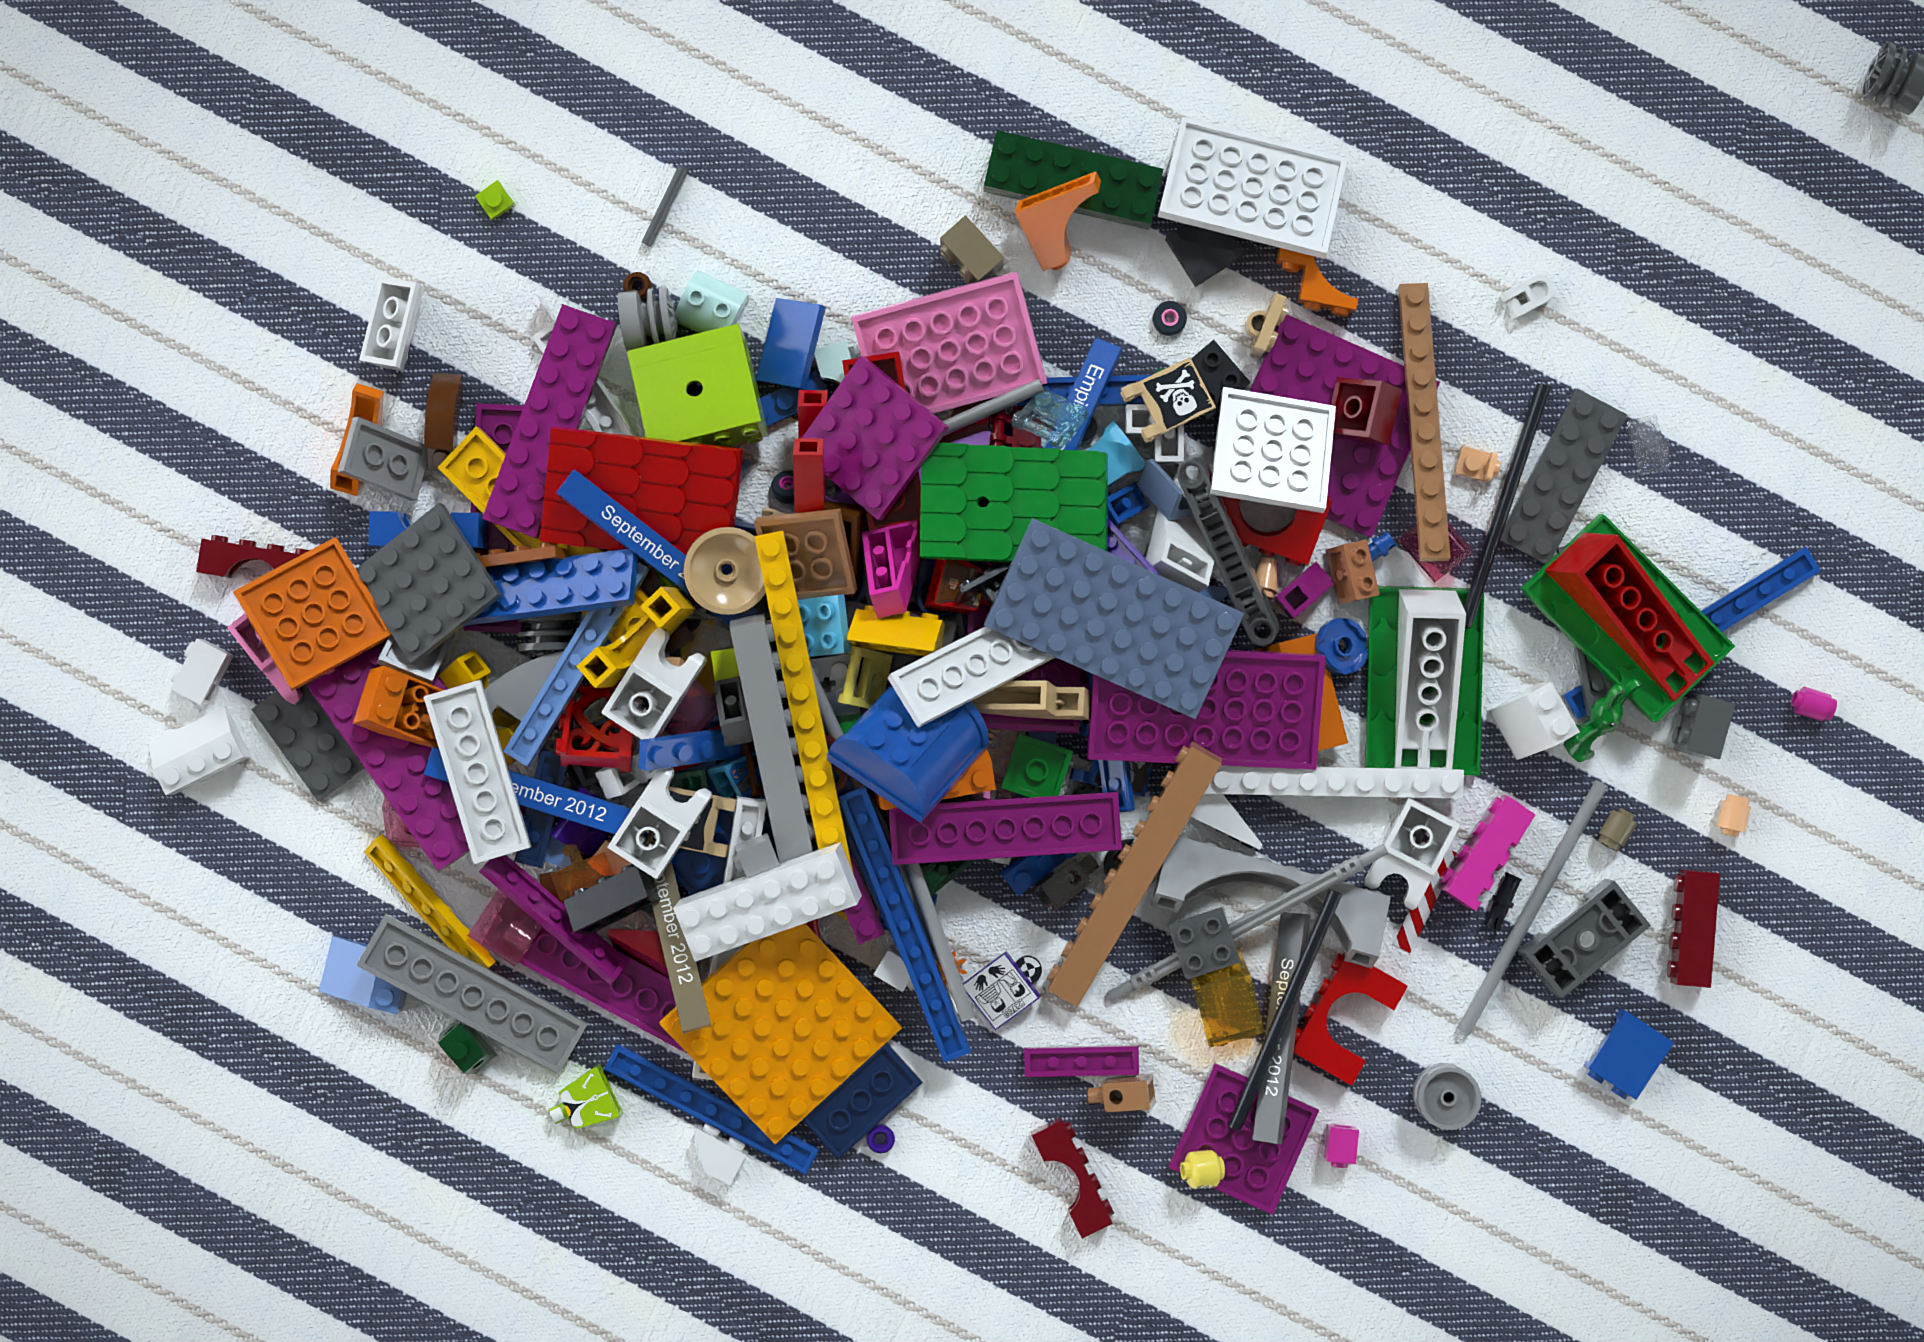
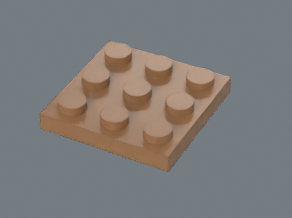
M840 509L756 518L754 524L757 536L784 531L797 599L855 594L857 585Z

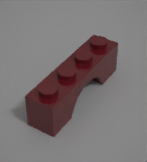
M211 534V540L201 538L196 572L232 578L236 570L249 561L262 560L273 569H276L310 550L296 548L295 553L284 552L285 546L267 544V549L258 548L255 541L239 539V544L228 543L229 537Z
M1059 1117L1031 1131V1136L1043 1161H1057L1067 1165L1074 1171L1079 1180L1077 1197L1068 1210L1081 1238L1083 1239L1113 1224L1110 1216L1115 1213L1107 1198L1102 1200L1098 1193L1102 1186L1095 1172L1089 1174L1085 1164L1089 1163L1084 1149L1082 1147L1077 1149L1072 1140L1077 1136L1070 1121L1064 1123L1062 1117Z

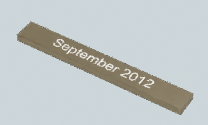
M652 831L649 833V836H648V839H647V842H646V845H648V846H649L650 843H654V842H650V838H651V833H652ZM670 861L660 878L655 879L653 877L660 901L652 904L684 1034L711 1027V1021L697 964L694 961L673 909L681 898L672 861Z

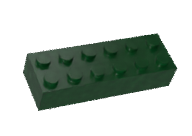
M996 130L983 192L1022 200L1090 173L1097 172L1101 180L1099 192L1084 200L1073 213L1149 230L1164 169Z

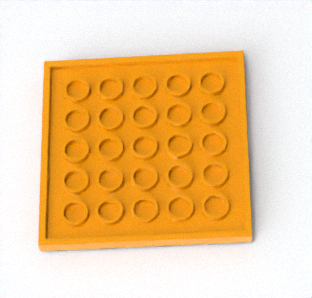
M806 923L744 944L701 983L711 1027L683 1034L677 1007L659 1022L663 1029L774 1144L781 1140L902 1029L894 1017Z

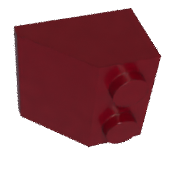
M1337 377L1331 405L1336 406L1333 435L1366 443L1390 445L1402 389L1383 381Z

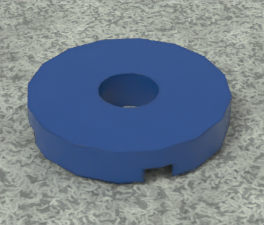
M1337 618L1327 621L1320 627L1316 635L1315 649L1317 654L1326 656L1325 669L1331 673L1345 675L1356 672L1364 665L1368 656V649H1366L1365 643L1367 641L1366 634L1360 625L1352 619ZM1340 639L1346 644L1345 653L1339 650L1338 642Z

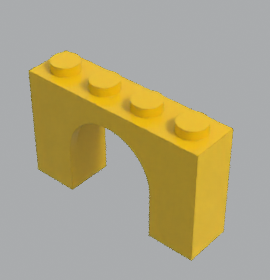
M661 586L640 606L645 614L629 631L608 646L596 647L576 666L595 688L614 687L624 677L653 631L662 628L670 634L696 610L694 605L677 587Z

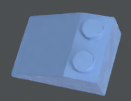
M332 936L319 992L372 1009L393 1014L402 1012L407 993L356 966L367 944Z

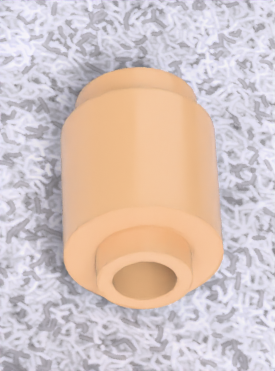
M1727 794L1726 800H1722L1717 827L1722 828L1721 834L1739 837V832L1746 833L1751 806H1748L1749 798Z

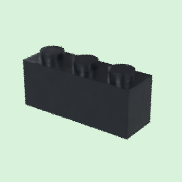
M634 864L623 867L621 873L615 876L602 877L597 880L596 885L590 888L578 889L572 893V897L563 900L573 931L588 936L660 901V897L653 877Z

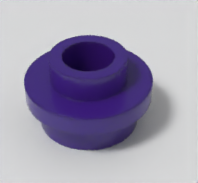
M876 1125L867 1133V1145L875 1153H886L892 1149L895 1143L894 1132L886 1125ZM877 1134H884L886 1141L880 1144L876 1142L875 1137Z

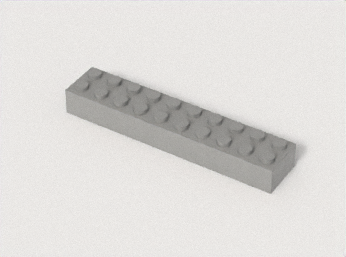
M765 613L730 620V632L780 864L817 851L818 846L817 843H812V839L816 838L812 816H807L806 811L810 810L806 788L801 789L800 783L804 782L800 760L795 761L794 755L799 754L795 733H789L788 727L793 726L789 704H783L782 698H787L783 676L778 677L776 671L781 669L778 650L771 647V641H775L772 621L766 620Z

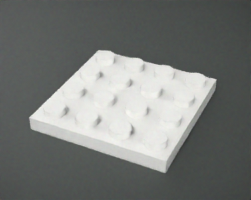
M1223 387L1210 494L1324 513L1327 502L1336 406Z

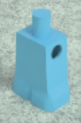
M1114 420L1105 428L1100 440L1087 450L1106 452L1108 454V487L1127 474L1142 471L1146 463Z

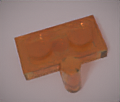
M568 844L563 847V854L569 856L572 865L550 873L560 900L573 896L572 893L578 889L590 888L596 885L597 880L602 877L614 876L605 852L582 860L579 849L575 844Z

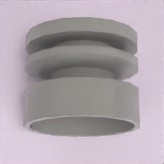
M667 286L659 287V300L657 301L653 288L648 289L647 302L643 303L637 290L618 293V311L626 351L647 346V337L652 336L654 344L662 343L661 335L664 334L666 341L676 339L678 329L676 311Z

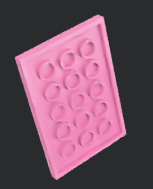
M1018 271L851 316L861 355L866 357L899 351L906 391L932 413L997 397L1038 378L1041 384L1047 383Z

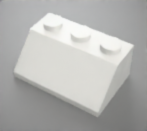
M379 278L360 361L387 369L404 371L412 335L415 330L418 310L422 301L424 288L421 284L390 278Z
M227 706L219 708L149 743L153 771L165 795H175L251 757Z

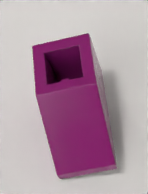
M1316 561L1276 594L1274 601L1291 620L1315 602L1334 582Z

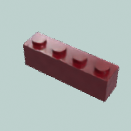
M1679 869V875H1675L1673 887L1674 892H1677L1676 904L1672 905L1671 918L1675 921L1674 932H1671L1669 936V948L1673 950L1672 961L1669 960L1667 963V977L1670 978V983L1711 988L1720 873Z

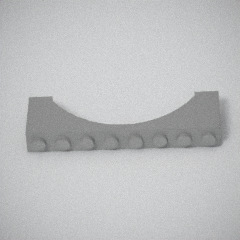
M1180 834L1159 869L1151 905L1178 913L1181 906L1188 900L1216 887L1241 883L1259 884L1287 893L1321 874H1310L1300 871L1294 866H1282L1266 858H1254L1238 850H1226L1217 847L1213 843L1198 842ZM1339 882L1303 902L1319 914L1329 889L1343 894L1329 927L1345 952L1344 961L1368 968L1374 966L1380 955L1391 896L1384 895L1378 890H1366L1356 887L1350 882Z

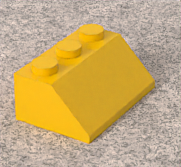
M865 606L864 610L856 609L847 640L856 647L927 656L942 648L945 623L939 620L938 615L922 613L921 618L912 617L909 611L877 618L874 607Z

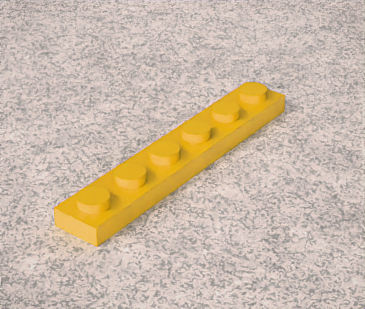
M383 834L375 838L364 851L369 859L449 948L489 969L496 962L491 957L489 951L475 939L471 931L459 921L451 908L444 904L433 888L415 871L412 864L407 862L396 850L395 845Z

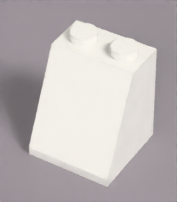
M1552 681L1536 683L1489 710L1516 760L1552 748L1580 733Z

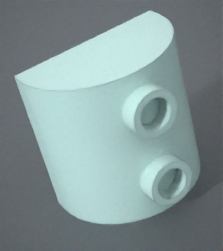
M697 270L688 282L675 312L677 323L697 333L737 324L750 294Z

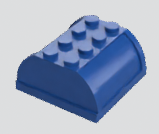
M890 683L885 692L849 731L840 736L831 745L827 753V760L922 823L988 748L990 740H988L986 724L971 701L918 728Z

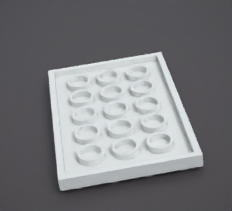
M1182 116L1158 217L1325 259L1348 158Z

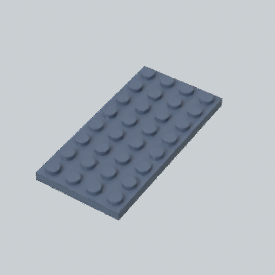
M1032 518L988 613L984 626L1196 719L1245 613Z

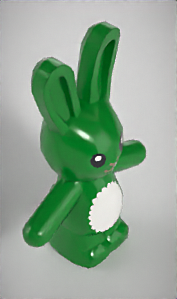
M1639 679L1628 680L1624 685H1613L1606 697L1599 698L1592 705L1590 719L1581 725L1576 724L1580 733L1565 740L1563 744L1574 760L1583 762L1594 757V750L1602 745L1606 732H1613L1621 722L1623 715L1622 705L1642 685Z

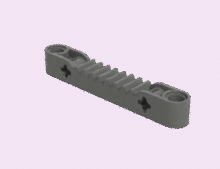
M1190 457L1177 470L1178 482L1235 608L1245 613L1241 621L1248 637L1256 645H1269L1279 632V621L1263 587L1260 585L1259 579L1255 575L1250 558L1247 557L1246 550L1241 544V538L1237 535L1236 527L1232 524V518L1227 513V507L1224 505L1222 496L1210 494L1212 473L1208 464L1200 457ZM1188 466L1198 468L1200 472L1199 479L1194 480L1188 477L1186 473ZM1257 624H1267L1271 629V634L1261 635L1257 631Z

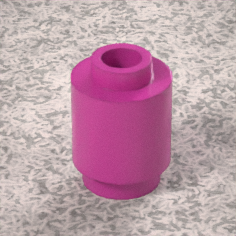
M1803 686L1800 690L1794 692L1791 706L1794 707L1796 714L1818 721H1823L1824 719L1830 721L1836 712L1837 699L1832 698L1831 694Z

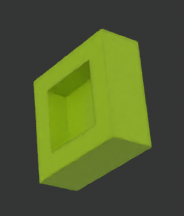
M498 180L475 195L492 221L516 205Z

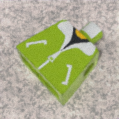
M601 1064L596 1065L559 1091L562 1103L549 1109L555 1124L570 1118L575 1129L615 1119L623 1113Z

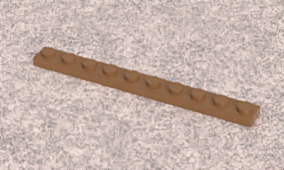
M1428 283L1399 284L1398 295L1420 562L1449 561L1450 545Z

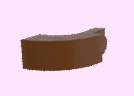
M434 373L432 376L427 397L424 431L428 469L439 470L437 467L458 446V419L463 402L462 374Z

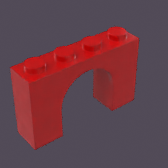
M799 390L797 405L798 438H794L793 447L795 513L823 511L825 507L827 476L825 475L824 439L802 437L828 402V390Z
M1327 495L1324 513L1297 509L1293 519L1285 527L1271 532L1257 530L1246 522L1240 510L1241 499L1222 496L1224 505L1227 507V513L1232 518V524L1236 527L1237 535L1241 538L1243 547H1247L1248 544L1259 547L1258 551L1268 556H1274L1276 553L1286 557V562L1296 566H1301L1302 563L1309 564L1330 509L1332 496Z
M1343 952V954L1338 953L1330 966L1333 969L1328 979L1323 978L1316 991L1319 994L1314 1004L1311 1002L1308 1004L1302 1015L1305 1021L1300 1029L1296 1028L1293 1053L1352 1086L1366 1060L1337 1044L1331 1038L1326 1022L1331 1005L1345 994L1361 993L1395 1010L1408 985L1375 966L1368 968L1344 961L1345 952Z

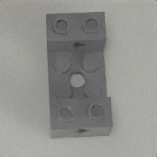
M1604 878L1583 896L1586 902L1547 934L1538 932L1517 949L1518 953L1548 990L1561 999L1651 926L1614 880ZM1585 931H1590L1594 935V943L1590 947H1583L1580 943V936Z

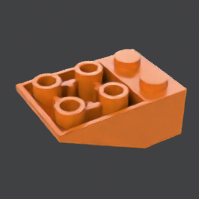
M387 666L370 669L353 724L379 734L431 748H439L424 696L444 690Z

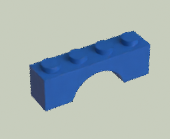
M369 511L368 545L379 547L378 551L411 525L408 515L401 512ZM451 512L452 518L474 552L477 553V549H487L488 521L482 519L483 514Z

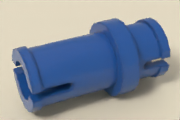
M1387 531L1378 538L1377 536L1372 538V542L1368 545L1372 563L1381 556L1386 557L1389 554L1388 551L1397 546Z

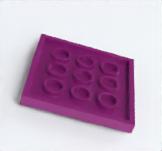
M860 356L802 438L824 439L825 475L877 520H883L949 427L865 356Z
M1214 1062L1171 1157L1168 1168L1180 1173V1165L1182 1162H1185L1189 1152L1213 1150L1224 1161L1225 1175L1223 1179H1220L1219 1184L1212 1188L1273 1215L1315 1122L1319 1109L1288 1095L1282 1144L1253 1140L1258 1092L1241 1131L1229 1127V1120L1248 1077Z

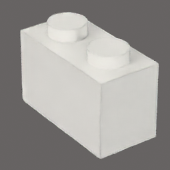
M196 639L195 642L192 641L188 645L184 654L187 658L182 667H178L171 678L173 684L170 689L199 705H208L234 655L205 639Z

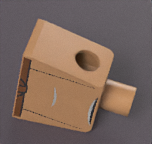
M1153 1073L1107 1078L1102 1083V1087L1088 1088L1089 1105L1104 1104L1105 1112L1150 1110L1156 1102ZM1114 1090L1120 1091L1123 1098H1118L1114 1094Z

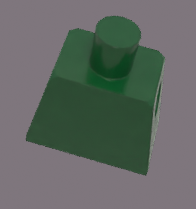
M457 1019L439 1035L437 1043L464 1074L478 1073L497 1056L496 1052L474 1028Z

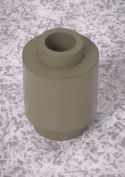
M1622 808L1618 812L1612 810L1599 831L1600 837L1597 841L1618 852L1620 847L1625 846L1637 826V823L1633 821L1635 815Z

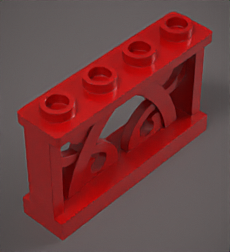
M621 680L614 687L595 688L592 684L589 686L580 684L566 707V713L562 714L559 719V731H563L562 738H557L555 754L560 756L561 766L619 768V771L631 772L636 735L611 719L605 722L599 731L588 721L583 713L591 704L604 696L606 702H608ZM579 693V694L583 695V696H582L580 699H578V701H577V694ZM575 721L579 728L573 730V723ZM611 727L620 729V732L617 734H613L610 730L609 736L606 735V732ZM576 738L583 740L580 747L587 746L591 740L595 742L588 750H575L572 747V742ZM602 746L614 752H601L598 750Z

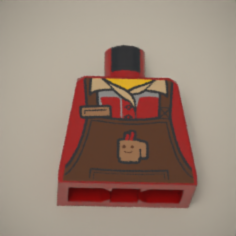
M936 559L924 607L961 614L976 612L980 604L990 607L982 594L960 605L955 602L959 591L958 587L970 578L976 580L985 571L968 561Z

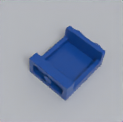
M1619 1008L1614 1016L1617 1021L1589 1062L1585 1061L1583 1066L1589 1069L1587 1075L1600 1084L1604 1080L1612 1084L1613 1088L1611 1091L1624 1100L1628 1096L1637 1100L1674 1042L1626 1010Z

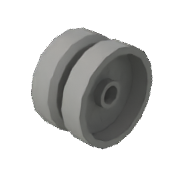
M1439 1062L1428 1066L1419 1073L1413 1084L1412 1097L1416 1109L1429 1123L1440 1129L1456 1130L1465 1127L1475 1119L1481 1107L1482 1095L1478 1083L1470 1073L1453 1063ZM1447 1092L1451 1095L1449 1100L1443 1098Z

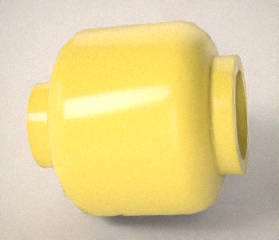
M1213 1150L1189 1152L1185 1162L1181 1163L1180 1173L1182 1179L1187 1180L1188 1185L1193 1189L1216 1187L1220 1179L1224 1178L1225 1165L1222 1157H1218Z

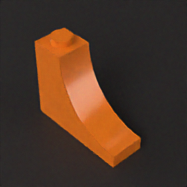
M1097 172L1018 201L1015 214L1042 271L1051 268L1052 270H1058L1069 262L1072 249L1067 236V222L1074 210L1084 200L1099 192L1101 180Z

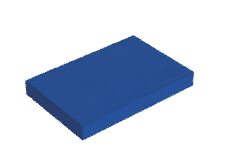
M776 298L756 376L757 381L802 390L806 389L826 309L825 306Z

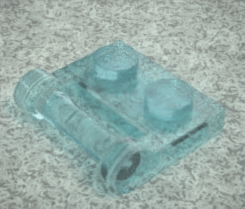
M1043 388L1044 392L1033 396L1022 411H1017L1014 414L1011 424L1019 430L1025 429L1049 441L1050 445L1056 449H1062L1089 417L1086 408ZM1034 417L1058 430L1053 431L1031 419Z

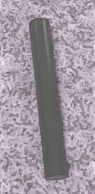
M681 166L677 167L641 241L644 245L652 247L688 173L687 169Z

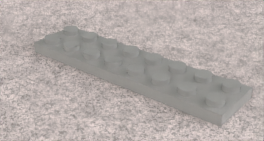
M386 913L356 963V966L558 1074L588 1025L582 1019Z

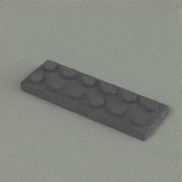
M1578 388L1575 389L1508 516L1500 542L1544 565L1550 561L1555 555L1628 414Z

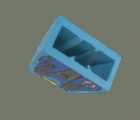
M754 750L752 751V758L759 791L764 790L756 751ZM746 756L729 758L707 770L721 797L737 799V796L761 800L765 797V795L753 797ZM729 811L731 816L734 817V812Z

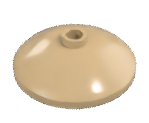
M734 527L716 528L701 535L687 552L683 570L684 580L691 596L705 609L725 615L741 613L756 605L766 593L755 538L749 532ZM724 564L731 565L732 570L729 574L721 572V567Z

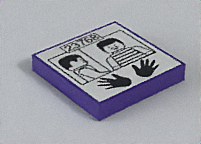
M1007 951L963 982L967 995L995 1031L1041 997Z

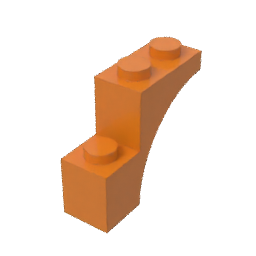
M1279 248L1276 264L1282 265V270L1288 272H1298L1299 269L1303 270L1297 303L1304 304V309L1311 311H1320V308L1330 309L1331 314L1347 317L1348 313L1353 314L1356 311L1358 298L1348 296L1334 288L1321 274L1314 256Z
M358 383L353 388L346 430L330 470L331 489L358 496L364 482L339 473L338 469L352 418L360 417L382 426L384 391Z

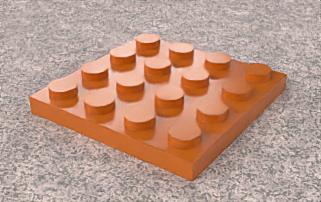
M337 537L233 591L235 598L291 691L296 690L392 636L379 615L375 600L361 580L360 575Z

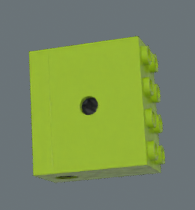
M739 323L627 351L647 438L734 448L735 444L743 442L755 444L762 441L763 437L769 436L748 343Z

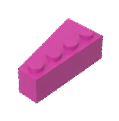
M1502 795L1500 798L1496 796L1487 808V811L1490 813L1485 821L1480 820L1471 832L1474 837L1468 845L1464 843L1455 855V858L1458 859L1452 869L1448 867L1439 879L1442 883L1439 887L1441 891L1466 908L1477 911L1482 903L1477 900L1479 895H1483L1486 891L1488 892L1495 882L1493 880V872L1495 870L1499 871L1508 861L1510 852L1507 850L1509 846L1513 848L1517 846L1536 815L1508 795Z

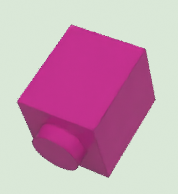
M1327 1123L1324 1158L1327 1162H1331L1332 1167L1348 1168V1164H1356L1359 1129L1356 1126Z

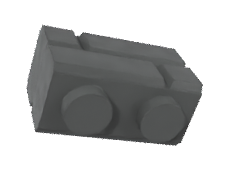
M737 676L714 682L720 727L725 745L734 746L752 742L753 736L740 677Z

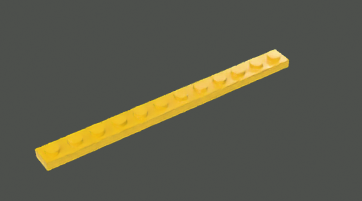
M784 531L754 536L818 850L841 842L853 872L832 765L827 760V753L829 751Z

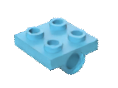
M844 594L798 600L809 657L851 652L850 642L847 640L849 631Z

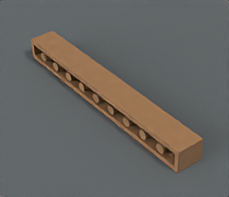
M1193 741L1188 748L1183 746L1175 759L1179 764L1175 771L1171 772L1169 770L1161 783V786L1164 787L1159 797L1156 795L1152 797L1146 808L1150 812L1145 821L1140 819L1132 832V835L1135 836L1130 846L1125 844L1117 859L1121 860L1116 870L1113 868L1109 870L1103 881L1107 885L1102 894L1098 892L1095 894L1089 905V908L1093 910L1088 918L1084 916L1081 918L1075 929V932L1078 933L1074 942L1068 940L1061 952V956L1064 959L1060 966L1054 964L1046 978L1050 981L1048 991L1076 1007L1080 1004L1222 764L1221 757Z

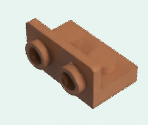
M1367 540L1343 544L1325 550L1338 605L1380 594Z

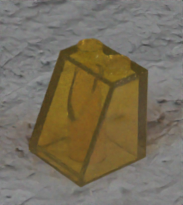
M1236 948L1240 957L1239 963L1189 979L1209 1048L1225 1046L1229 1042L1250 1039L1264 1033L1251 975L1239 948Z

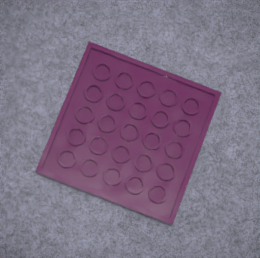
M1286 314L1283 322L1277 327L1276 333H1278L1274 346L1270 349L1269 353L1266 352L1250 392L1331 405L1337 377L1383 381L1402 389L1390 445L1366 443L1333 435L1327 495L1332 496V503L1326 519L1368 538H1372L1411 450L1404 366ZM1436 380V387L1438 389L1440 381Z

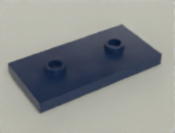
M886 1042L802 1120L839 1160L917 1089L923 1081Z

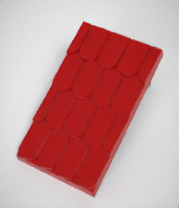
M562 427L551 428L541 521L542 527L540 531L541 542L607 550L627 549L555 494L574 469L685 555H687L692 544L704 533L721 527H735L744 449Z

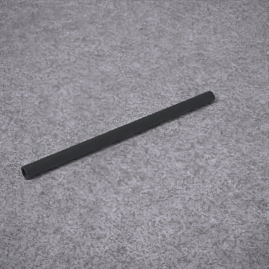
M1537 383L1463 606L1466 612L1465 628L1468 629L1472 628L1547 401L1550 387L1545 384Z
M1329 889L1229 1120L1228 1126L1235 1130L1241 1131L1341 900L1343 894L1335 890Z

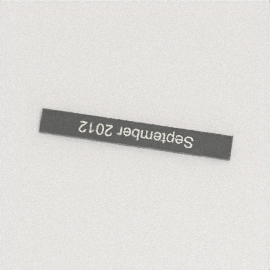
M1290 912L1280 914L1266 1035L1307 942L1310 915ZM1300 995L1259 1087L1253 1140L1274 1144H1282Z

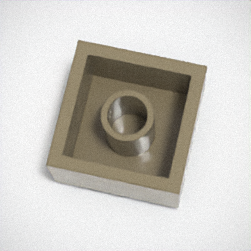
M966 215L940 237V255L950 266L954 263L961 272L959 275L966 284L990 279L1004 266V256Z

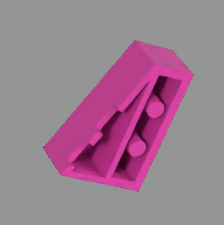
M918 520L862 532L869 594L877 618L904 613L907 610L921 560L920 524Z

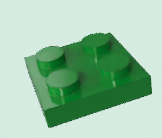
M1018 733L1001 788L1030 798L1059 796L1073 751Z

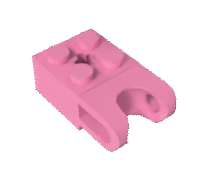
M245 613L227 627L286 701L295 705L302 699L303 693L300 688L294 691L290 690ZM335 668L332 669V670H330L329 672H327V673H325V674H327V675L331 674L332 672L335 671Z

